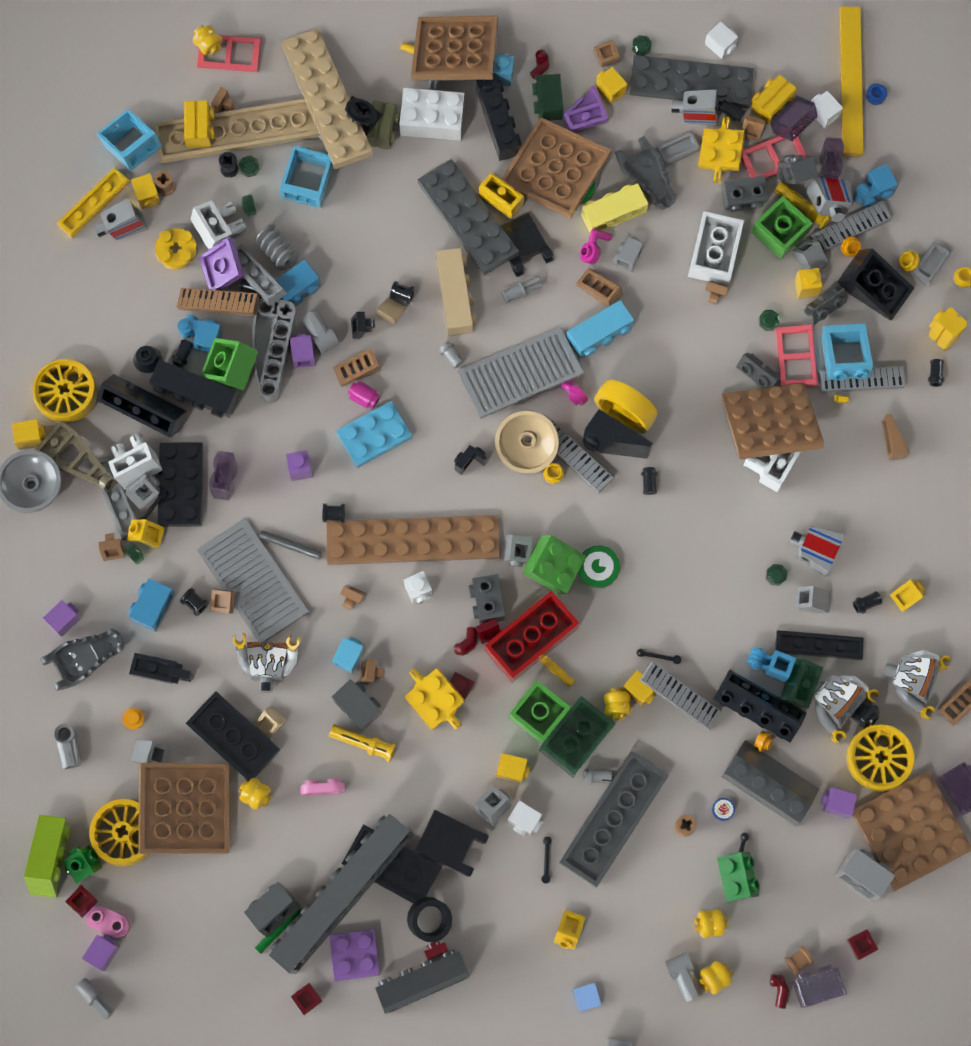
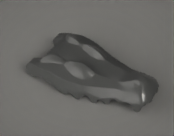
M645 136L638 139L642 149L625 158L622 150L614 152L624 175L634 184L638 183L641 190L658 209L669 208L675 203L677 195L669 184V177L662 157L650 145Z
M111 628L99 635L85 636L82 639L66 641L49 654L41 657L40 660L43 665L54 664L61 678V681L54 684L55 690L59 691L76 686L87 679L109 658L124 650L125 643L121 634Z

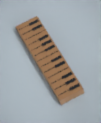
M181 288L176 307L179 310L255 316L260 296L256 293Z

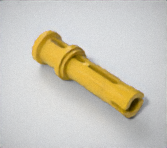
M783 181L775 188V193L785 197L793 206L803 212L808 219L819 225V229H824L831 220V216L819 215L810 201Z
M333 724L329 734L331 738L364 749L370 756L382 757L389 763L394 756L397 746L395 743L391 745L379 740V737L370 738L336 724Z

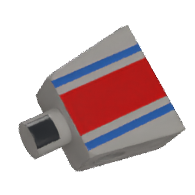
M717 90L685 91L683 101L672 100L671 112L683 113L685 123L717 126L719 109Z
M815 177L807 189V195L817 213L822 216H831L834 222L842 221L852 205L850 180Z
M129 198L101 213L103 222L94 226L98 237L110 234L115 240L148 229L142 212Z
M811 526L806 536L794 531L789 543L800 547L797 554L799 560L826 576L831 569L845 535Z

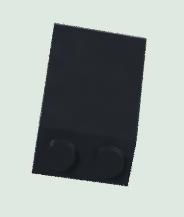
M873 248L859 250L837 281L851 296L888 320H893L914 290V287Z
M598 409L586 426L582 441L585 443V447L591 451L596 450L604 454L644 459L649 457L653 445L652 442Z

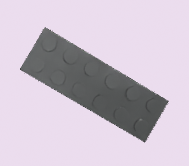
M634 55L630 95L683 101L685 91L717 90L718 105H721L722 101L726 99V101L737 107L750 108L754 68Z
M452 159L417 179L422 190L484 276L519 255V250Z
M631 751L559 863L597 888L669 775Z

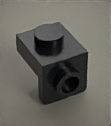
M469 445L464 453L461 451L454 460L455 471L462 475L474 459L485 466L487 463L486 453L479 447L474 448Z
M864 700L850 718L863 728L869 725L872 726L880 717L879 707Z

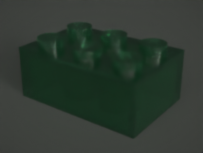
M580 696L542 743L539 751L574 778L612 731L616 723L584 697Z

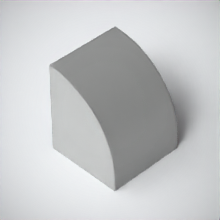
M811 239L805 240L792 250L798 262L805 269H821L829 263L820 243Z
M816 586L797 587L796 609L813 613H829V591Z
M136 739L130 761L139 764L165 763L169 747L154 741Z

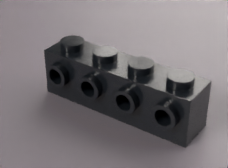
M493 74V79L476 80V92L498 159L502 161L513 158L517 155L519 146H522L519 134H515L514 128H516L514 118L509 116L508 110H510L508 100L503 98L502 95L504 92L501 80H497L496 74Z
M160 359L149 380L151 386L154 387L153 391L165 395V393L171 394L173 399L182 403L185 400L191 402L192 407L202 411L206 408L211 411L212 415L218 418H223V416L230 418L239 398L238 392L232 388Z
M115 374L101 383L97 398L98 402L169 438L182 429L187 414L186 410Z
M730 669L713 698L722 706L730 708L740 716L753 721L761 728L767 729L790 743L807 714L805 711Z

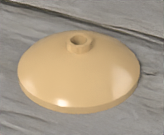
M521 410L510 414L501 422L495 436V447L501 461L510 469L520 473H535L546 468L554 460L559 447V437L556 427L548 417L537 411ZM529 435L532 441L526 442L524 437Z

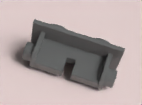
M832 287L821 295V299L824 302L817 298L806 305L804 312L807 316L812 315L814 325L824 320L829 314L841 308L847 302L844 288Z
M747 352L744 354L736 368L762 388H772L780 380L779 373L767 365L765 368H762L763 362L754 356L753 353L749 354Z

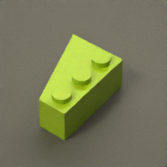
M39 815L24 873V879L30 895L57 898L62 863L66 854V840H69L71 827L68 826L64 817Z

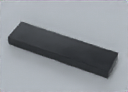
M777 630L775 650L785 654L862 660L864 638Z

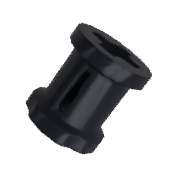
M232 152L221 154L219 157L221 174L224 177L230 178L236 176L238 165L235 154Z
M394 281L390 292V299L397 298L410 304L413 299L415 286L407 287Z
M323 503V522L338 520L344 523L345 504L329 506L327 503Z
M193 588L187 590L180 599V603L186 604L193 610L195 616H199L209 604V601L203 600L198 596Z

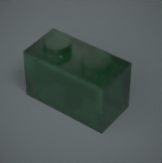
M560 74L536 75V81L532 83V95H536L537 102H533L534 114H538V120L540 117L548 121L563 120Z
M796 659L780 698L798 708H809L823 667L806 659Z

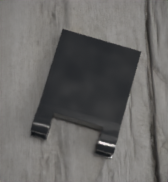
M529 213L501 225L519 250V255L509 260L516 277L524 274V267L521 262L540 253L546 264L554 261L552 250L544 241Z
M434 810L415 851L467 877H471L474 868L462 863L473 839L481 844H486L489 835Z

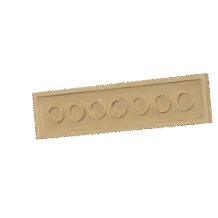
M317 28L280 41L334 169L373 156V151L362 126L358 122H352V118L346 117L345 107L350 99L319 29Z
M305 99L214 113L215 120H211V127H214L215 139H211L210 147H186L184 141V118L154 123L155 133L162 144V147L158 150L161 164L222 154L224 152L318 138L319 135Z

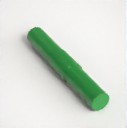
M299 908L268 937L265 936L255 949L262 954L302 910Z

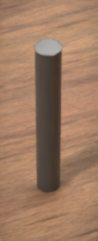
M263 530L260 532L259 538L318 560L322 555L321 551Z

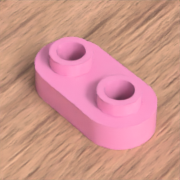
M328 779L327 783L319 784L318 780L305 781V785L300 786L301 796L345 793V783L340 782V779Z
M94 906L86 914V922L90 927L112 937L122 938L130 930V922L126 917L102 906ZM96 913L101 915L99 921H94L93 919ZM116 922L121 923V928L119 930L114 929V924Z

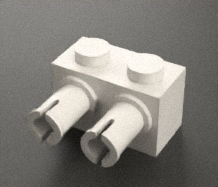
M211 200L193 208L191 221L209 250L227 237L231 238L233 235L246 231V225L242 223L243 220L241 218L227 225L223 218L236 214L235 206H232V202L216 208Z
M139 433L135 434L137 441H135L133 435L130 437V442L134 449L126 452L124 444L121 443L116 444L118 450H116L115 446L111 448L115 459L108 463L114 479L125 490L127 486L134 483L144 473L151 476L162 471L156 453L144 441L143 435Z
M800 452L770 455L771 461L767 463L756 457L748 458L743 466L760 474L759 482L778 492Z

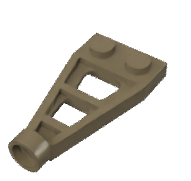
M59 421L35 449L50 456L60 471L93 483L105 492L110 491L116 483L114 476L105 470L78 433L63 421ZM70 444H73L78 449L79 455L71 463L61 460L59 458L60 455ZM86 458L94 464L89 473H84L78 469Z

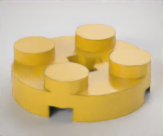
M173 228L162 231L159 234L155 244V253L158 260L165 267L172 270H180L187 267V264L191 261H194L197 256V245L189 231ZM174 245L182 247V249H179L177 253H174V251L171 248L174 247Z

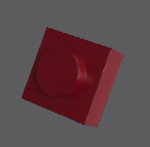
M496 618L484 621L476 626L481 644L489 642L501 632Z
M457 672L454 673L450 680L451 684L466 700L474 685V681Z
M82 885L65 901L81 918L98 902Z
M868 929L847 939L857 960L879 950Z
M440 941L428 944V950H425L424 953L427 960L447 952L448 948L445 942L440 944Z
M310 983L291 996L304 1016L323 1002Z

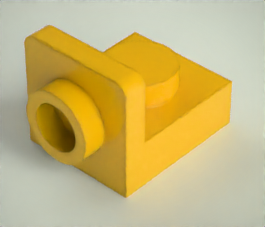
M146 519L132 520L127 540L139 541L150 547L160 548L165 528Z
M910 579L892 592L890 596L901 611L904 612L926 596L924 593L926 588L919 580Z
M564 910L554 943L559 944L562 948L575 950L586 917Z

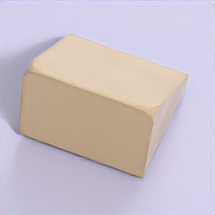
M388 297L377 308V315L395 325L406 307Z
M271 706L263 711L253 725L270 739L287 720Z

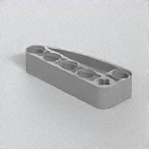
M261 298L259 299L256 315L253 320L252 348L258 351L256 362L253 366L262 399L267 403H274L280 397L291 348L290 338H293L297 313L294 304L290 301L279 299L269 306ZM265 307L272 308L269 312H262V309ZM280 330L288 331L285 335H278ZM277 349L283 350V353L280 355L273 354ZM271 369H279L277 374H269ZM268 388L275 389L272 394L264 393Z

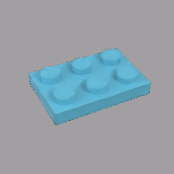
M392 401L336 430L338 437L357 468L412 439V434Z

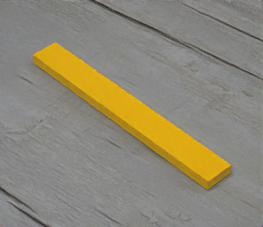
M840 6L841 106L843 107L841 113L842 156H863L860 7Z

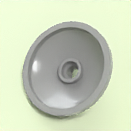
M24 450L13 454L0 467V498L9 508L21 513H34L45 509L56 499L61 488L62 479L57 464L50 456L36 450ZM34 482L35 487L29 488V484Z

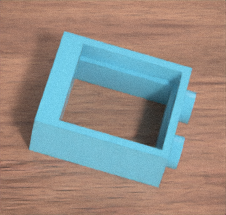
M129 109L97 133L104 147L130 171L162 147L156 133ZM135 127L143 136L121 152L113 144Z
M293 146L280 187L281 198L321 208L333 170V164L328 153L325 151H312L305 146ZM298 161L326 167L318 191L291 185Z
M865 323L824 326L821 342L828 380L835 379L840 381L849 378L864 379L870 377L873 363ZM860 342L864 362L835 364L832 344Z

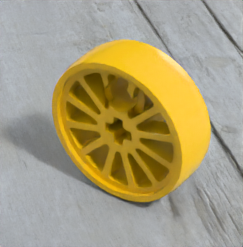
M59 359L46 364L37 373L33 382L32 391L36 406L45 417L58 423L63 421L67 424L82 420L93 410L97 402L98 387L94 376L86 366L75 360ZM58 373L60 380L57 381L52 375ZM72 375H78L79 379L74 382L69 381V378ZM51 379L55 385L48 384L46 381ZM89 387L88 393L78 391L79 389ZM44 388H47V389H51V390H52V391H48V392L42 393V391L44 390ZM76 396L85 397V402L81 404L76 399ZM52 397L46 404H43V399ZM58 401L56 410L51 411L50 407ZM73 401L79 406L74 411L71 410L70 403ZM63 403H66L67 413H60Z
M606 380L594 398L600 410L636 433H646L658 415L655 406L643 394L617 380Z
M876 724L865 727L852 738L847 748L846 761L850 774L857 783L872 791L884 792L897 788L908 779L914 767L915 758L911 742L900 730L889 725ZM873 733V734H874L873 739H871L868 734ZM878 737L886 738L888 742L887 747H882L877 743ZM864 738L872 750L859 744V741ZM893 739H895L898 742V744L894 747H892L894 743ZM899 747L902 748L904 754L893 755L891 753ZM856 748L868 753L869 756H855ZM878 754H881V757L885 759L881 763H879L878 758H875ZM904 758L905 766L893 761L892 759ZM862 760L869 761V764L861 769L858 768L856 761ZM890 765L902 770L900 777L896 775ZM872 766L874 769L868 779L862 772ZM885 768L893 778V781L890 783L886 782ZM878 769H880L881 783L873 781Z
M127 798L116 799L106 803L95 813L90 824L89 839L93 850L103 861L118 867H128L142 862L150 855L136 854L133 846L139 848V844H136L134 841L135 835L139 832V823L133 826L139 817L138 801ZM125 807L123 821L120 820L116 811L117 808ZM129 808H136V813L128 822ZM111 811L116 818V824L105 818ZM104 821L112 826V830H99L101 822ZM126 827L128 835L122 836L119 834V830H124ZM112 834V837L99 842L98 835ZM116 840L108 853H105L102 846ZM121 843L120 857L117 859L112 858V854ZM127 844L132 856L124 859L125 845Z

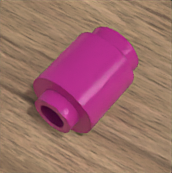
M358 381L357 384L353 382L348 391V394H350L349 399L366 409L368 407L374 409L381 396L377 393V390L361 381Z

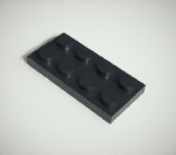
M160 443L159 462L162 471L159 472L160 485L158 487L160 489H167L168 495L163 497L158 503V525L162 527L202 526L203 443Z
M217 691L186 722L187 726L248 782L251 778H256L281 751Z
M363 824L342 865L345 866L348 863L346 858L353 850L357 852L360 849L362 839L368 833L372 834L375 830ZM403 847L374 882L414 904L418 899L427 896L442 867Z

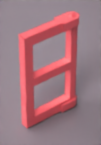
M220 35L222 41L227 42L225 63L205 62V55L200 49L198 51L197 68L257 72L261 38ZM233 42L254 44L251 65L231 64Z
M794 129L743 150L741 161L750 178L765 176V179L778 175L777 163L780 161L772 145L786 139H791L798 155L807 156ZM766 148L775 169L757 176L748 154Z
M813 325L776 328L781 386L805 383L806 387L819 385ZM808 333L809 352L783 353L782 335ZM810 359L812 379L786 381L784 361Z

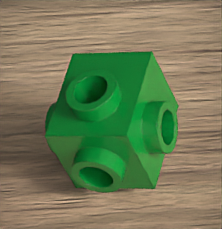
M89 845L82 849L80 846L75 847L67 852L69 857L63 860L66 872L72 876L76 884L103 868L98 861V855Z

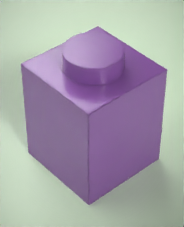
M298 334L290 338L294 367L315 366L311 335Z
M307 450L286 454L291 481L312 478Z
M61 600L43 619L62 637L80 620L77 615L79 610L71 602L66 604Z
M831 787L822 795L821 805H824L823 812L850 818L853 815L857 794Z
M104 934L103 937L96 935L82 959L99 970L105 971L120 947L115 945L116 940L109 935Z

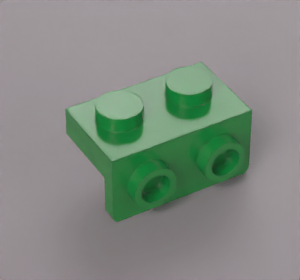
M739 852L717 858L726 902L759 896L760 885L757 878H755V862L750 852Z

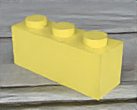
M629 184L624 186L621 191L614 194L610 192L604 195L602 199L597 201L591 200L585 203L582 207L581 216L589 232L592 229L604 231L646 213L649 204L639 184Z

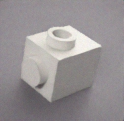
M720 21L707 34L705 45L723 59L727 54L731 55L736 50L738 36L732 28H728Z
M826 91L822 95L817 94L811 100L809 112L825 129L840 117L843 107Z
M424 571L403 579L405 589L412 604L424 603L432 597V589Z
M521 801L517 803L507 820L509 824L514 826L513 830L522 836H525V834L530 836L532 832L537 833L543 823L540 820L542 814Z

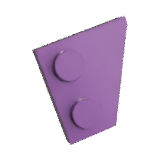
M595 85L590 88V91L583 98L580 97L574 106L566 110L563 115L568 130L574 133L609 121Z

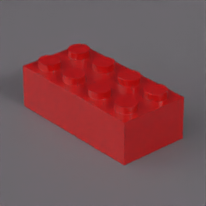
M551 590L486 643L484 651L513 683L579 628L580 623Z

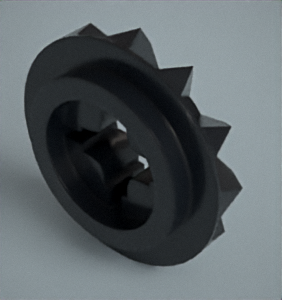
M354 98L346 104V117L352 118V122H358L360 126L362 124L369 126L371 123L374 124L377 118V111L371 103L363 99Z

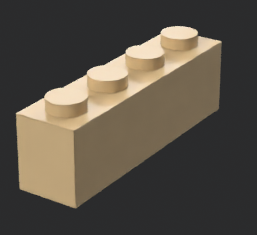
M461 248L436 251L448 336L473 333V325H476L475 312L471 313L470 306H473L472 293L467 292V287L470 286L469 274L464 273V267H467L466 255H462Z

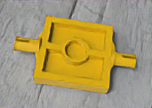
M726 117L722 118L721 128H704L698 166L699 169L714 171V183H717V181L721 183L723 172L740 171L745 131L729 129L731 121L729 117H727V120Z
M413 668L408 674L415 680L416 684L404 696L431 730L436 729L445 721H448L455 731L459 729L463 724L456 718L455 714L466 700L439 668H436L425 677H422L417 669Z

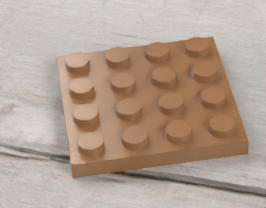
M498 15L418 17L411 71L412 81L493 79Z
M540 117L501 179L512 186L515 191L523 194L525 198L571 219L611 156V150Z
M805 383L722 393L721 400L739 460L824 448V440Z
M140 763L138 854H229V764Z
M929 771L861 805L853 811L852 816L878 863L882 862L892 869L891 873L895 877L890 885L894 891L971 851L969 841Z

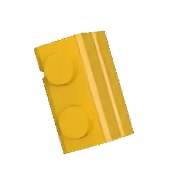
M778 75L775 80L771 78L766 83L765 90L762 93L757 92L751 100L753 102L751 111L762 120H765L767 124H770L795 98L797 88L781 75Z
M207 100L184 102V141L188 148L198 146L210 147L211 139H215L214 127H211V120H215L214 108H210L209 101Z
M492 172L479 186V196L510 219L524 205V195L515 191L512 186Z
M952 307L946 311L941 310L930 323L929 327L931 330L928 336L934 342H938L937 345L943 350H947L958 340L967 327L968 322L963 317L958 316V313Z

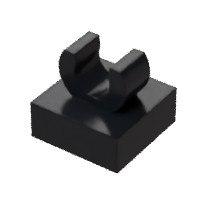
M356 312L351 318L352 339H361L366 332L372 331L371 328H375L374 319H365V312Z

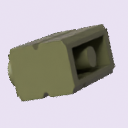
M374 100L372 105L383 115L367 135V140L371 147L388 150L390 144L395 142L396 131H394V125L399 124L400 113L397 112L396 104Z

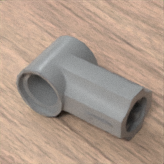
M318 311L306 314L302 321L311 334L312 341L321 355L339 345L336 335L331 328L327 327Z
M68 724L58 725L54 730V737L57 741L62 769H70L82 765L76 730ZM69 729L71 732L70 737L67 740H61V732Z
M686 952L665 961L672 979L676 981L685 1002L703 994L693 972L695 971L693 964Z

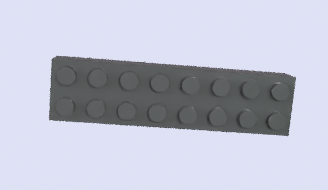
M388 814L387 817L383 815L375 825L377 829L372 834L368 833L362 839L360 849L357 852L353 850L346 858L348 863L342 869L338 868L332 874L331 883L327 887L324 885L315 895L318 898L314 903H308L301 911L302 917L297 922L294 920L287 927L285 937L282 940L280 938L277 939L271 946L272 952L269 956L289 974H297L414 836L411 831L391 814Z

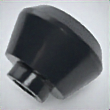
M142 346L135 352L133 362L140 372L152 373L159 359L162 360V355L153 346Z

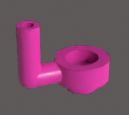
M592 229L589 241L580 250L581 260L588 264L596 263L600 257V247L596 244L597 239L610 241L612 234Z
M577 378L561 384V387L570 394L568 398L574 405L577 406L579 404L583 406L589 400L587 395L577 385H572Z

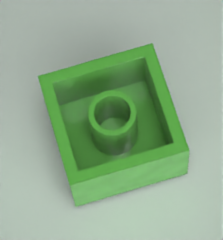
M782 196L754 223L751 233L782 260L809 234L813 223Z
M214 338L200 376L232 389L244 390L252 367L256 362L258 351L240 341Z
M544 535L540 537L522 574L548 590H552L556 595L567 594L586 556L553 535Z
M536 680L509 713V719L540 744L544 745L570 713L571 707Z

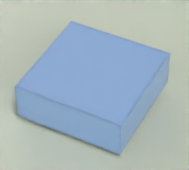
M595 983L573 989L579 1012L601 1005Z

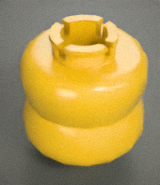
M201 25L200 28L198 27L194 31L193 43L199 47L204 55H215V52L218 53L220 51L222 37L216 33L212 26Z
M611 688L610 692L606 693L603 697L605 703L604 713L606 716L612 717L611 720L617 721L618 717L619 721L625 720V716L630 715L632 712L630 694L623 691V688H618L617 691L616 688Z
M251 778L249 782L245 780L238 791L241 793L240 801L249 804L254 810H259L262 806L266 808L272 798V795H269L271 792L270 786L262 784L257 778Z
M718 908L710 911L700 910L697 918H694V924L698 925L694 926V928L703 938L721 937L725 929H728V922H724L728 919L726 914L723 915L722 911Z
M714 961L709 967L703 968L700 971L701 979H699L700 985H704L702 987L703 990L716 995L722 989L729 987L732 984L731 976H733L732 971H728L730 967L726 963L723 965L720 961Z

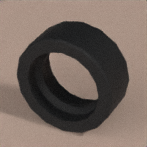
M424 897L412 904L408 911L407 923L414 936L425 942H436L442 940L449 933L453 918L451 910L445 903L434 897ZM428 906L438 908L442 914V922L439 928L431 933L422 931L417 923L420 912Z

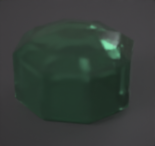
M638 35L633 39L632 51L638 56H646L651 51L652 41L647 36Z
M251 155L243 157L239 162L241 174L246 177L256 176L260 170L257 159Z
M251 194L242 197V208L247 216L256 215V208Z
M764 310L759 316V326L765 331H773L779 325V314L774 310Z
M130 543L124 548L125 553L135 564L138 565L144 560L143 552L135 544Z
M773 564L766 570V580L770 585L780 586L787 579V570L782 565Z

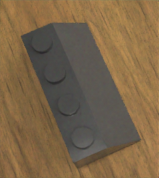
M746 740L721 776L794 826L801 823L820 790L766 753L758 751V748Z
M453 949L441 954L442 959L434 962L433 958L420 963L421 968L415 971L411 967L400 972V977L392 980L391 977L379 981V986L375 989L384 1013H391L470 978L460 952L455 953Z

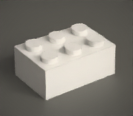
M403 88L400 136L461 141L464 93Z
M703 211L688 277L725 286L729 285L744 220Z

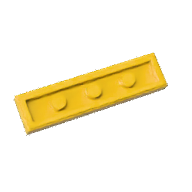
M114 167L57 222V225L73 239L130 184V180Z

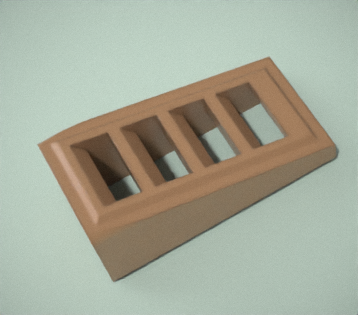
M590 268L585 271L576 283L578 287L607 307L618 302L623 296L620 286ZM591 277H593L594 279L589 284V286L586 285L587 282L591 279ZM600 282L598 287L596 289H593L597 285V283ZM605 287H607V289L605 290V292H604L603 294H601V292L603 291V289H604Z
M372 349L363 351L333 367L341 387L380 371ZM369 359L371 365L367 366L365 360ZM360 362H361V365H362V367H363V370H361V371H360V369H359V367H358V365H357V363H360ZM352 365H353V368H354V370H355V372H356V373L353 374V375H352L351 370H350V368H349V367L352 366ZM341 370H346L347 378H344Z
M886 414L882 420L888 458L890 460L905 459L910 453L892 415Z
M967 680L938 709L953 726L971 710V697L965 692L967 688L971 691L970 680ZM961 694L970 702L968 705L959 698ZM954 700L963 708L961 712L952 704ZM948 706L957 714L955 718L946 710Z

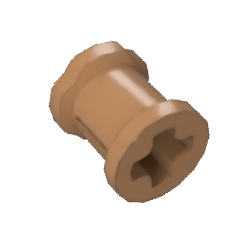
M159 171L154 177L157 190L161 195H171L175 191L173 177L168 171Z
M690 815L680 816L675 822V832L679 836H690L696 829L695 819ZM682 821L690 823L688 830L680 828Z
M801 946L800 950L791 957L784 958L785 963L794 975H798L799 970L806 965L814 963L812 956L804 946Z

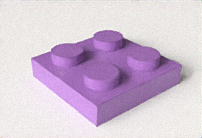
M227 237L199 256L209 290L222 291L244 276L233 238Z
M374 929L329 935L334 981L380 975Z

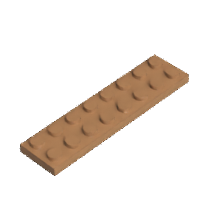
M498 515L344 521V523L340 521L326 522L328 565L499 559Z

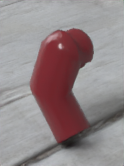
M542 49L535 53L537 66L530 72L534 80H537L549 69V56Z
M467 627L466 639L454 645L453 650L456 655L464 656L475 649L477 630L475 627Z
M772 974L770 976V985L777 987L778 991L775 1006L785 1009L789 995L788 985L784 976Z

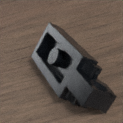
M134 653L129 672L132 676L169 684H178L179 680L191 682L193 675L191 671L183 670V665L178 664L176 661Z

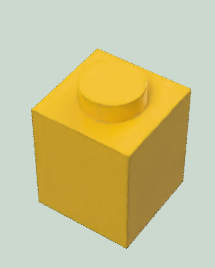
M613 67L607 71L603 70L598 74L596 88L610 105L627 92L628 84Z
M150 173L131 179L141 209H150L161 203Z
M819 268L798 270L795 277L798 299L819 296L822 289Z
M38 419L12 423L14 444L18 449L37 447L43 441V438L46 437L45 426L41 425Z
M637 670L622 688L642 707L645 702L649 705L657 694L639 681L643 674Z
M501 753L496 777L522 784L523 778H528L530 766L526 765L527 759Z

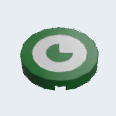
M602 545L586 549L582 553L586 558L578 572L580 579L587 586L595 588H605L613 584L620 571V561L616 553Z

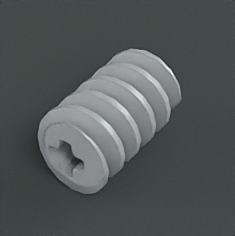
M269 224L257 235L256 244L261 246V250L266 253V256L271 259V262L276 265L278 270H285L297 262L299 254H294L295 249L293 247L289 248L290 243L288 241L284 242L285 237L283 235L279 236L280 231L274 230V224Z

